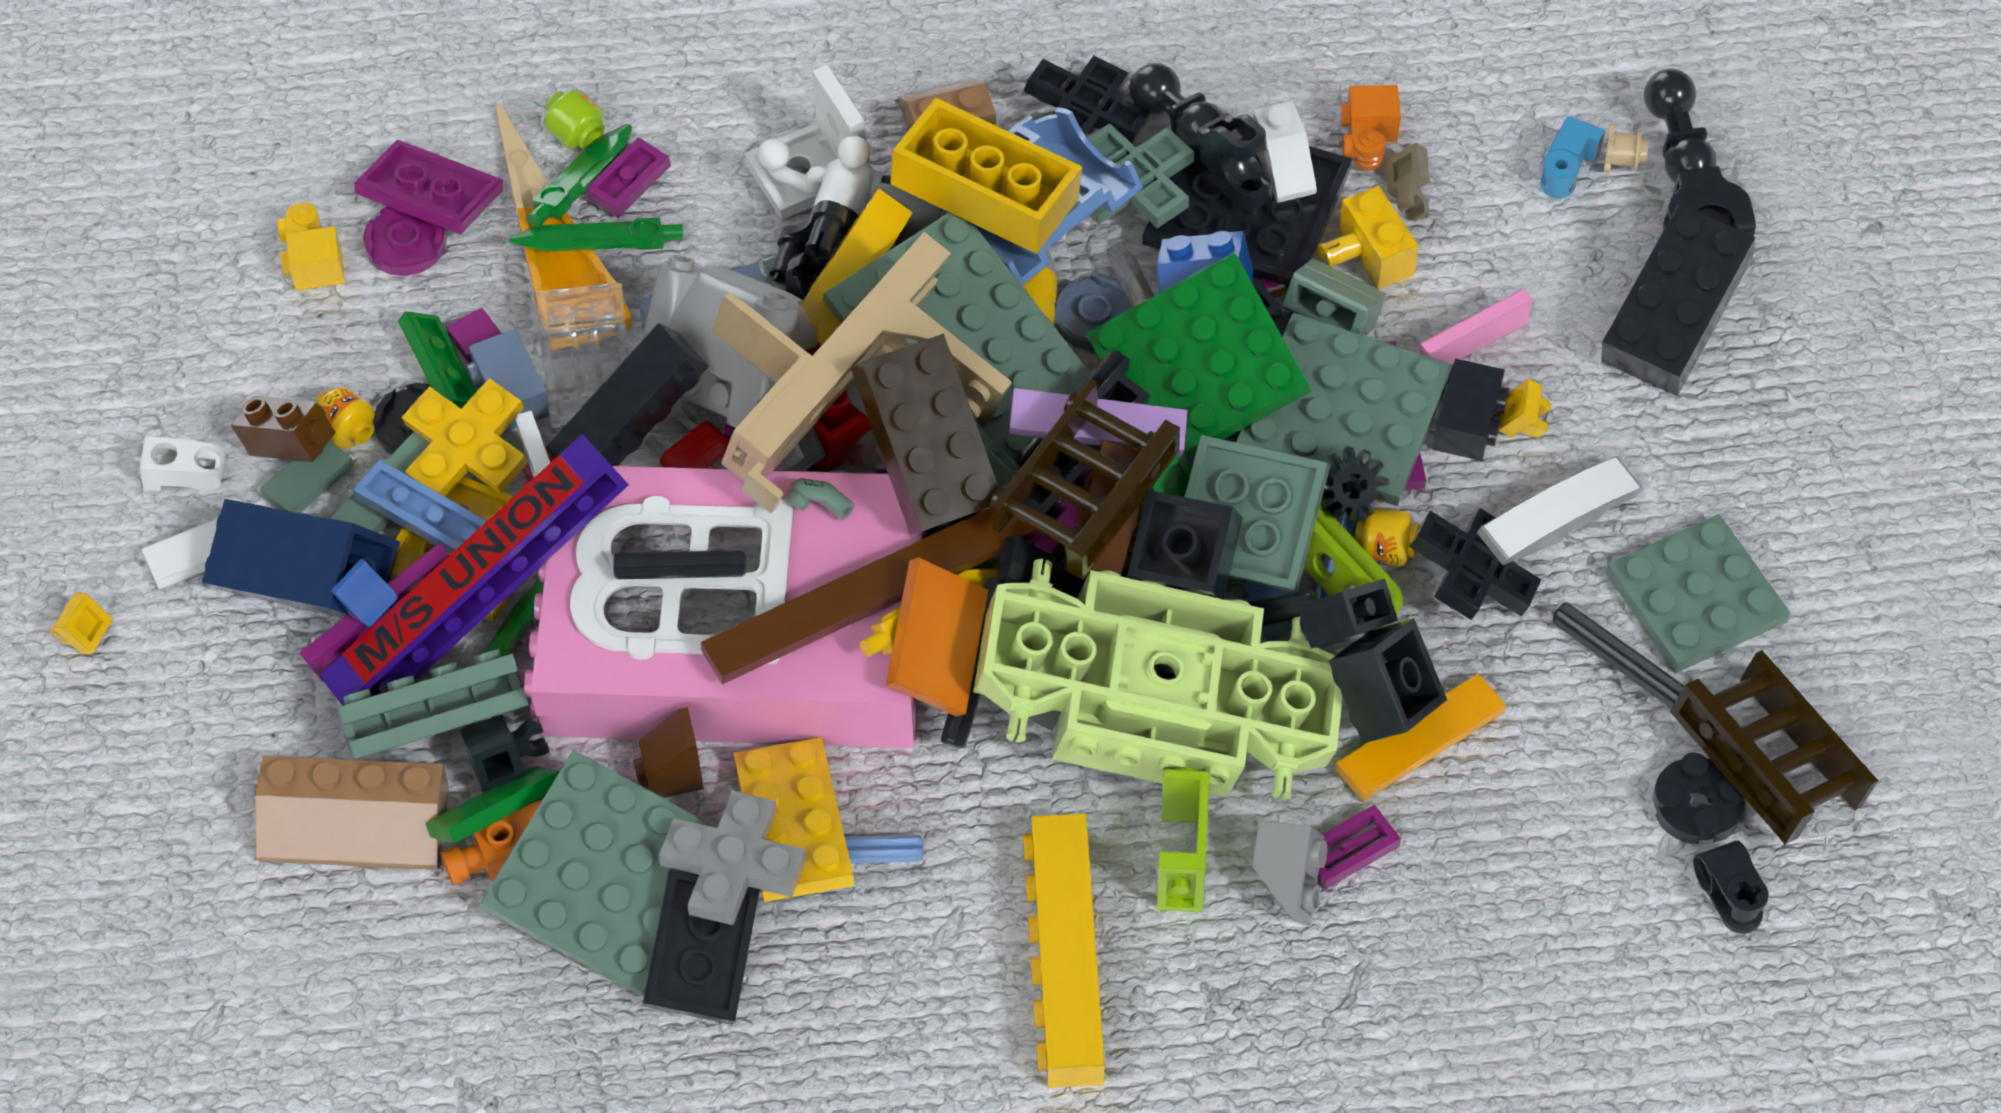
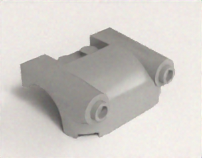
M681 255L669 256V261H663L659 264L643 339L658 323L680 333L709 365L700 376L697 385L685 392L681 398L726 416V424L736 428L753 410L757 402L776 383L713 333L712 329L725 295L729 291L734 293L804 350L817 346V325L811 326L807 313L800 306L802 300L791 293L730 269L721 267L699 269V267L694 265L695 260L690 257Z

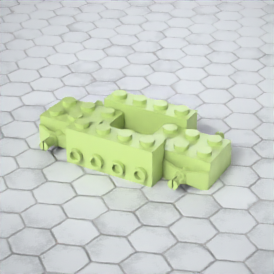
M1037 559L1033 562L1032 579L1029 583L997 585L986 613L973 693L987 696L1010 714L1008 732L1006 733V738L1010 741H1013L1016 732L1015 742L1026 740V728L1030 716L1056 710L1060 711L1061 714L1057 720L1052 760L1162 784L1164 769L1175 770L1179 767H1191L1198 771L1210 772L1209 794L1227 798L1245 768L1246 753H1249L1273 770L1275 778L1272 796L1278 799L1281 795V800L1291 798L1294 774L1316 768L1323 769L1337 751L1343 695L1340 688L1334 682L1332 668L1329 664V660L1335 657V655L1317 647L1310 648L1308 639L1301 630L1300 617L1292 619V632L1289 641H1269L1260 644L1264 608L1251 606L1243 600H1223L1165 587L1154 582L1121 577L1118 573L1107 570L1099 572L1090 570L1076 599L1052 588V584H1049L1052 563L1046 560L1042 568L1043 559ZM1166 664L1174 670L1176 678L1172 680L1160 678L1154 671V665Z

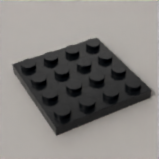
M1309 146L1317 187L1316 194L1277 203L1272 191V198L1267 203L1256 208L1244 209L1222 193L1208 167L1200 161L1199 152L1194 151V162L1169 178L1189 197V207L1159 228H1156L1149 221L1142 235V245L1160 250L1162 239H1171L1179 235L1190 237L1209 235L1219 231H1244L1253 268L1252 278H1258L1260 281L1262 279L1285 285L1288 289L1294 273L1302 266L1304 267L1314 257L1317 246L1350 173L1352 158ZM1255 155V157H1256L1258 163L1260 164V166H1261V168H1262V165H1261V163H1260V160H1259L1258 156ZM1247 181L1241 184V187L1245 190H1257Z

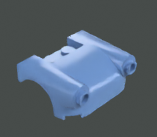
M1057 107L1055 110L1056 114L1048 115L1033 121L1030 115L1008 131L1082 166L1079 199L1041 250L1035 254L974 224L1022 286L1050 264L1045 250L1057 243L1062 236L1082 220L1088 218L1099 206L1113 213L1143 189L1133 163L1127 160L1123 165H1119L1107 159L1087 139L1072 111ZM943 210V213H942L941 217H943L944 215H946V214L949 213V212L946 211V210Z

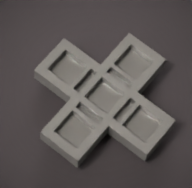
M732 791L718 828L673 818L659 853L660 866L699 875L687 905L689 915L734 925L748 887L789 897L793 896L806 861V851L803 848L766 840L777 811L776 801Z

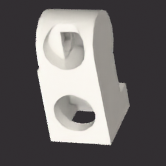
M145 436L139 468L144 491H161L162 486L190 487L200 491L215 490L221 485L226 452L223 448L213 443L197 442L190 439Z

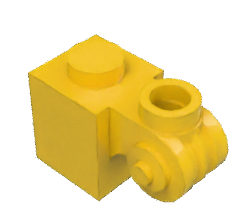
M308 202L296 203L287 210L285 217L277 218L281 243H287V250L280 251L284 276H292L296 291L345 283L342 249L336 227L322 228L318 211L313 204Z

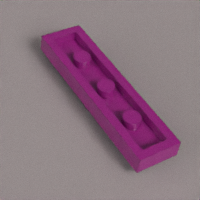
M440 543L388 583L398 598L380 618L449 556V553ZM348 614L299 652V654L321 679L319 675L371 627L364 626Z

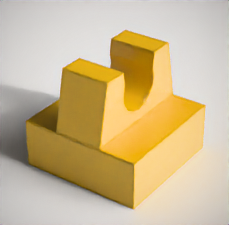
M1528 379L1509 392L1504 413L1501 412L1500 432L1511 438L1518 433L1538 438L1548 431V424L1538 418L1551 409V403L1541 396L1542 385Z
M74 593L57 622L53 625L50 633L61 643L73 646L80 654H93L112 623L113 618L87 593Z

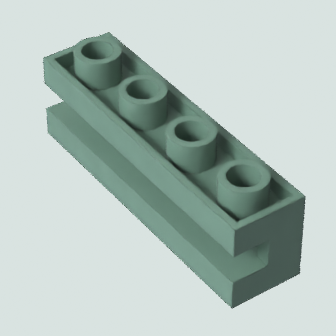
M500 649L474 656L476 664L474 666L459 670L455 662L432 669L430 671L433 678L415 683L413 676L387 683L389 692L372 697L370 689L344 696L345 705L338 707L336 711L351 759L357 760L528 706L524 688L520 687L516 674L518 669L513 654L502 657Z

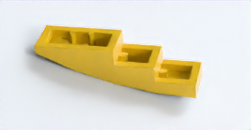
M879 188L831 255V259L813 283L809 293L800 305L807 313L811 326L817 325V344L820 346L826 342L840 325V321L823 301L824 293L887 253L913 213Z

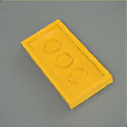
M822 737L734 752V762L741 793L776 801L777 811L766 840L803 848L806 851V861L792 897L855 886L853 870ZM761 890L763 902L791 898Z

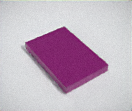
M397 139L354 182V190L357 195L462 235L503 191V179Z

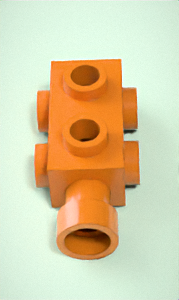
M543 798L472 834L473 845L463 849L455 846L440 852L445 871L452 886L469 881L471 874L486 870L490 881L494 880Z

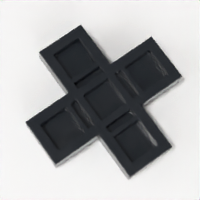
M1095 55L1092 56L1079 76L1042 59L1028 78L1023 91L1056 109L1059 107L1072 111L1087 138L1095 128L1100 130L1111 124L1133 144L1145 126L1150 114L1137 107L1134 103L1118 96V93L1125 85L1129 72Z
M1479 508L1464 532L1430 510L1422 520L1409 547L1446 570L1434 598L1470 620L1479 611L1486 595L1522 616L1530 606L1542 579L1514 562L1502 565L1478 535L1477 531L1480 527L1496 517Z

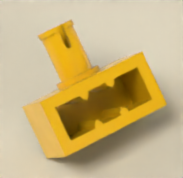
M1380 186L1343 199L1339 226L1343 236L1318 244L1317 251L1320 261L1333 268L1335 265L1357 257L1378 290L1414 276L1419 245Z

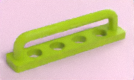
M1320 505L1304 569L1329 596L1351 589L1352 584L1359 587L1385 579L1397 615L1402 608L1404 600L1398 585L1331 513ZM1322 553L1327 554L1332 559L1334 564L1333 573L1327 571L1323 566Z

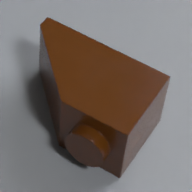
M688 707L680 708L638 741L642 758L633 759L638 785L647 784L649 791L662 798L704 789Z

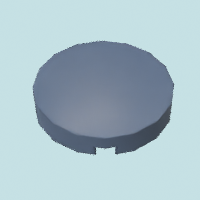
M1091 275L1090 279L1082 281L1078 278L1070 281L1059 291L1055 303L1054 324L1060 335L1074 347L1095 351L1086 333L1136 305L1130 290L1116 279L1102 275Z

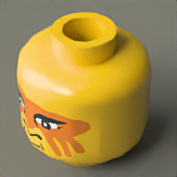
M347 387L327 389L315 399L324 409L326 418L336 432L329 441L338 448L347 450L356 445H363L371 438L374 432L373 419L375 411L367 401Z
M1373 508L1374 514L1371 516L1367 515L1366 521L1358 520L1355 540L1377 564L1402 567L1408 562L1409 558H1416L1417 552L1409 546L1420 524L1414 523V519L1409 512Z

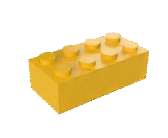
M936 97L892 150L891 185L1035 254L1041 250L1079 199L1082 174L1081 165Z

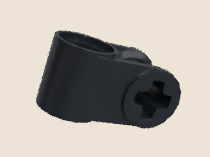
M1735 840L1696 854L1693 857L1696 878L1702 889L1709 895L1726 927L1741 934L1751 933L1756 930L1762 922L1763 909L1768 902L1769 892L1755 869L1743 843Z

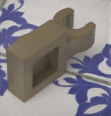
M1416 142L1385 160L1387 192L1396 198L1397 208L1400 212L1411 209V216L1414 221L1429 213L1427 200L1422 194L1420 187L1430 182L1427 149Z

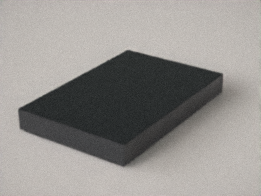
M669 869L642 1006L733 1025L739 1004L760 889L747 888L734 925H729L689 915L687 905L699 875Z

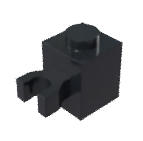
M502 714L459 729L471 766L483 792L524 777L525 773L520 760L521 757H539L550 753L544 737L535 741H529L533 735L543 733L538 717L526 720L516 730L511 732Z

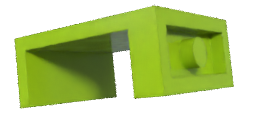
M1179 767L1175 770L1164 769L1161 821L1197 823L1196 853L1159 851L1157 910L1203 912L1210 772L1198 771L1191 767Z

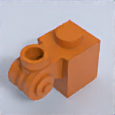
M1398 85L1349 86L1348 102H1341L1340 104L1341 127H1348V134H1343V156L1352 158L1353 164L1361 170L1372 171L1380 168L1384 159L1385 142H1398L1401 119Z

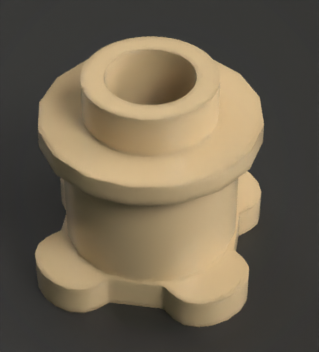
M1609 123L1604 172L1610 173L1611 165L1631 166L1633 171H1637L1638 163L1646 164L1649 139H1641V130H1638L1637 134L1615 132L1616 124Z

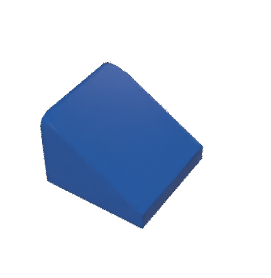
M363 559L358 561L331 590L348 614L366 627H371L398 598L394 590Z

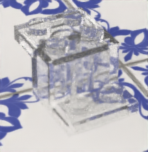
M622 283L537 291L541 355L548 388L552 434L559 433L630 354Z

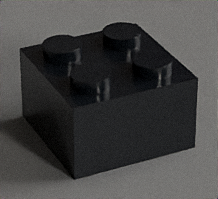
M1147 490L1127 576L1138 581L1154 582L1165 587L1224 600L1243 518L1233 506Z
M1414 618L1370 630L1329 660L1334 682L1341 690L1349 710L1350 721L1357 729L1362 744L1408 732L1447 701Z

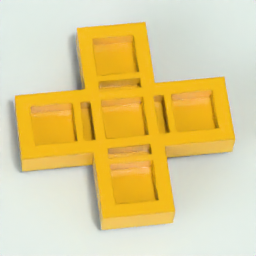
M490 378L462 409L429 386L401 417L407 427L430 443L405 471L406 475L446 496L469 471L501 494L529 463L525 454L500 437L524 409L522 401Z

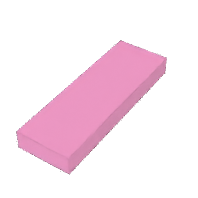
M1524 289L1519 290L1421 342L1419 354L1453 364L1455 358L1463 359L1528 324L1533 299Z

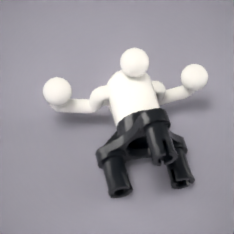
M859 136L843 138L837 148L838 159L830 162L828 167L815 166L811 168L807 175L785 166L789 161L790 152L783 141L768 139L759 146L757 152L758 160L771 177L808 194L818 192L808 220L796 225L786 226L781 230L777 242L779 251L769 272V276L773 277V281L786 285V271L789 261L797 253L805 251L808 256L815 259L818 249L822 251L819 260L830 259V256L870 201V189L875 171L866 162L870 156V149L865 139Z

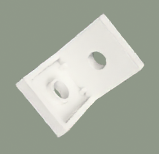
M828 65L812 71L817 122L779 138L789 149L790 157L785 166L791 169L798 166L809 170L815 166L828 167L830 162L838 159L837 148L843 138L859 136L866 141L865 121ZM758 148L744 153L745 164L781 220L814 206L818 192L808 194L771 177L758 160Z

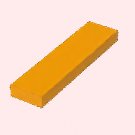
M1478 673L1445 694L1447 701L1408 732L1366 743L1336 762V771L1359 799L1364 802L1505 713L1506 704Z

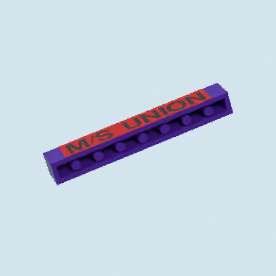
M582 434L319 676L342 706L345 705L344 696L370 689L371 696L373 697L389 692L387 686L389 682L413 676L414 681H416L629 484Z

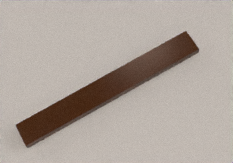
M988 508L701 642V651L723 685L902 601L910 560L921 558L957 575L1002 554L1006 537L1019 536L1026 541H1030L1036 538V529L1012 517L1001 533L993 530L992 509Z

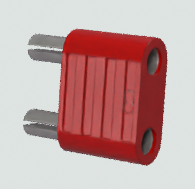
M683 409L682 413H678L677 420L690 431L671 447L656 434H651L645 441V445L661 458L660 466L663 468L715 469L713 464L724 457L730 439L709 421L701 422L687 409Z

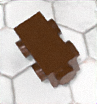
M253 396L244 404L242 411L231 423L232 429L250 456L313 462L323 452L326 444L336 433L326 418L324 409L317 401Z

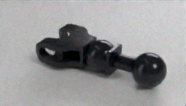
M1149 63L1140 67L1134 73L1129 85L1132 102L1140 109L1152 115L1167 113L1170 116L1171 131L1193 151L1199 152L1200 161L1208 167L1218 187L1227 198L1244 209L1259 207L1272 198L1271 179L1261 168L1255 155L1267 150L1266 131L1257 121L1248 114H1241L1235 118L1229 113L1224 114L1217 105L1206 102L1205 95L1201 92L1184 98L1180 94L1181 84L1177 74L1167 65ZM1247 181L1257 190H1245L1241 187V184Z
M1669 68L1656 72L1646 83L1644 102L1647 109L1655 117L1666 122L1669 133L1666 136L1662 154L1665 158V171L1671 181L1675 182L1673 195L1662 225L1663 231L1679 203L1754 236L1756 221L1748 193L1737 184L1727 181L1722 176L1719 166H1716V153L1710 143L1706 142L1708 134L1706 128L1693 129L1689 112L1696 100L1694 82L1686 73L1678 69Z

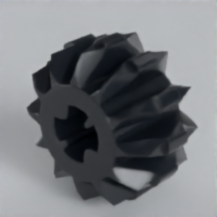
M1345 446L1343 460L1335 452H1329L1327 456L1333 465L1329 469L1324 488L1326 492L1322 496L1320 505L1322 507L1332 505L1331 515L1335 518L1342 516L1346 510L1350 521H1357L1359 507L1368 516L1373 515L1374 509L1369 503L1372 498L1380 503H1383L1386 498L1376 491V488L1385 487L1389 484V480L1385 476H1376L1383 469V463L1380 460L1370 462L1371 452L1366 449H1362L1356 456L1354 448ZM1350 474L1360 480L1359 484L1352 486L1351 493L1342 487V483L1349 482Z

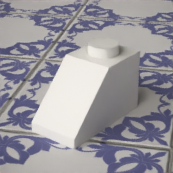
M1293 101L1253 110V119L1265 129L1267 150L1257 154L1263 170L1271 179V189L1277 203L1316 194L1317 187L1307 135Z

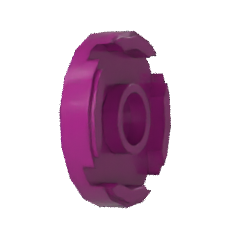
M388 206L380 210V215L374 220L370 219L366 224L363 235L367 256L373 265L385 273L399 276L421 273L435 265L444 254L447 243L443 227Z

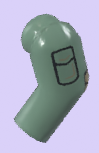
M800 478L791 484L793 488L786 495L788 503L797 509H806L812 500L821 503L840 520L847 518L855 506L849 498L831 483Z

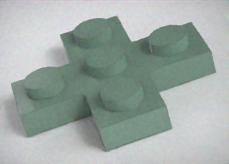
M1108 124L1087 138L1110 161L1119 165H1123L1127 160L1133 163L1143 186V189L1113 213L1099 206L1090 215L1097 224H1101L1129 204H1132L1156 228H1159L1189 207V197L1169 178L1194 162V151L1168 127L1138 147L1133 146L1111 124Z

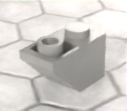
M1258 821L1252 867L1287 914L1300 924L1311 926L1312 914L1318 911L1321 901V891L1317 885L1319 868H1323L1327 860V843L1324 840V836L1311 825Z

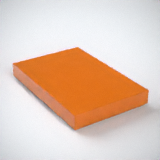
M921 558L910 560L886 686L956 717L966 714L989 590Z

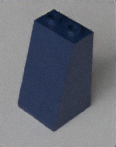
M224 499L221 513L217 519L216 532L210 554L205 563L202 583L229 593L344 618L348 615V612L331 592L332 588L361 559L388 584L391 580L400 541L352 522Z

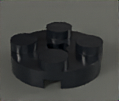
M1688 753L1681 760L1669 764L1660 773L1653 791V801L1657 811L1655 816L1661 827L1674 838L1690 844H1699L1700 840L1708 841L1714 839V842L1724 840L1738 827L1745 808V798L1714 762L1700 753ZM1700 793L1705 795L1710 805L1707 806L1701 803L1697 808L1690 804L1692 798L1690 794Z

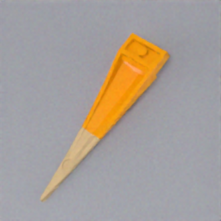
M497 103L496 116L520 232H524L534 228L527 222V216L534 210L532 199L544 187L549 186V183L528 151L501 104ZM566 212L559 220L549 217L542 225L575 223ZM524 246L538 319L542 322L551 347L632 328V317L620 286L605 268L593 249L547 252Z

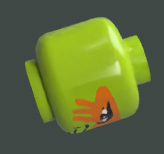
M572 89L565 93L558 91L547 101L545 105L547 110L544 119L545 127L566 148L577 149L581 147L586 149L595 139L601 137L605 129L602 124L604 120L603 111L583 91L578 89Z

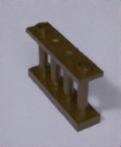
M1091 378L1080 392L1075 390L1069 396L1064 406V413L1007 487L1004 485L1000 486L990 502L993 530L1001 533L1011 518L1015 517L1065 545V551L1067 552L1068 572L1082 580L1144 499L1147 490L1150 491L1178 454L1180 448V427L1166 419L1155 433L1153 431L1145 433L1099 408L1098 382ZM1088 421L1139 449L1138 456L1132 464L1125 463L1121 465L1074 439V436L1084 423ZM1063 452L1113 480L1114 487L1107 497L1104 495L1097 497L1049 469ZM1038 484L1089 512L1090 519L1082 529L1077 527L1073 530L1024 501Z
M1763 650L1755 653L1740 678V683L1714 695L1699 678L1685 684L1670 713L1785 845L1798 839L1815 813L1814 807L1841 795L1855 811L1862 807L1879 780L1871 773L1867 766L1862 763ZM1754 696L1770 715L1741 727L1726 709ZM1783 729L1798 748L1770 760L1756 745L1755 741ZM1812 762L1828 781L1799 794L1785 778L1784 774Z

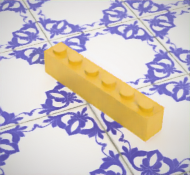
M1086 813L1031 816V834H1023L1024 861H1033L1034 874L1025 875L1027 902H1036V916H1028L1029 944L1038 943L1039 957L1031 958L1032 986L1041 985L1042 1000H1033L1035 1028H1044L1045 1039L1044 1043H1036L1037 1071H1047L1048 1088L1104 1085L1105 1064Z

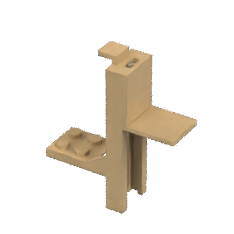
M923 232L813 356L734 293L729 291L723 298L712 329L713 333L776 384L733 431L721 464L744 481L741 490L769 513H773L777 509L784 493L770 482L767 477L854 380L851 367L862 361L911 345L903 338L920 342L944 333L975 421L985 427L999 408L1012 382L918 308L935 289L938 279L934 276L947 263L951 252L927 233Z

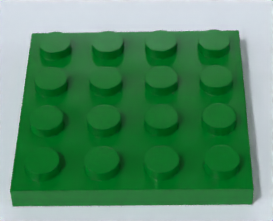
M1235 252L1086 333L1100 362L1112 350H1119L1128 357L1130 361L1129 369L1124 375L1150 394L1147 405L1187 410L1184 445L1186 458L1196 455L1201 435L1223 440L1312 392Z

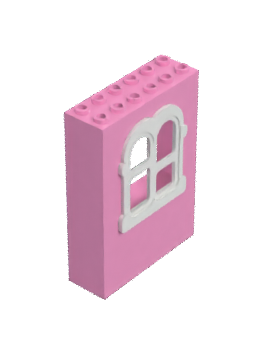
M613 466L629 486L539 567L540 582H544L543 593H536L534 615L535 619L539 620L538 631H531L530 658L535 659L533 670H526L524 691L525 696L530 697V718L538 717L542 725L543 733H540L541 736L640 740L675 711L688 707L695 740L701 742L785 744L822 737L823 745L914 748L917 699L886 686L891 654L883 655L882 651L871 657H867L860 649V642L874 634L871 625L879 622L884 615L900 607L902 601L723 685L701 651V642L715 635L684 634L678 630L681 594L688 588L751 590L757 595L755 616H758L928 537V529L910 535L889 474L773 471L767 479L782 490L784 494L777 509L773 513H769L741 490L744 481L729 469ZM800 478L831 483L849 498L855 506L847 518L840 520L821 503L812 500L806 509H797L788 503L786 495L793 488L791 484ZM639 524L688 526L692 530L690 551H708L710 531L715 527L758 528L762 532L759 568L754 572H746L743 577L618 580L613 573L614 557L611 553V545L614 537L621 530ZM626 587L660 588L663 591L659 628L651 633L617 630L604 617V607L607 599L614 592Z

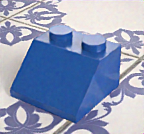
M1219 231L1209 235L1190 237L1179 235L1171 239H1162L1157 262L1159 293L1234 252L1252 282L1253 268L1244 231Z

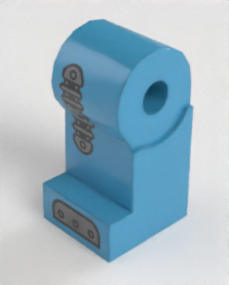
M1570 116L1566 117L1544 159V171L1540 185L1545 194L1554 198H1565L1575 191L1578 171L1584 159L1595 163L1601 153L1604 129Z

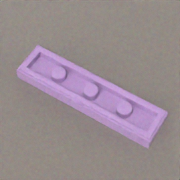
M1014 388L1008 434L1044 438L1064 413V406L1070 395ZM1098 399L1099 408L1145 433L1150 431L1155 433L1165 419L1179 426L1180 448L1177 455L1182 456L1185 445L1187 410ZM1088 421L1084 423L1074 436V439L1083 444L1100 445L1103 440H1107L1139 450Z

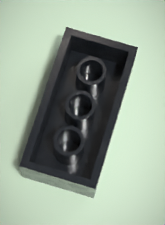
M1678 203L1602 341L1601 362L1678 396L1753 259L1756 237Z

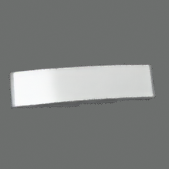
M1615 456L1586 468L1519 503L1480 527L1477 533L1501 564L1505 565L1562 542L1570 531L1599 520L1606 509L1634 499L1643 487L1619 457Z

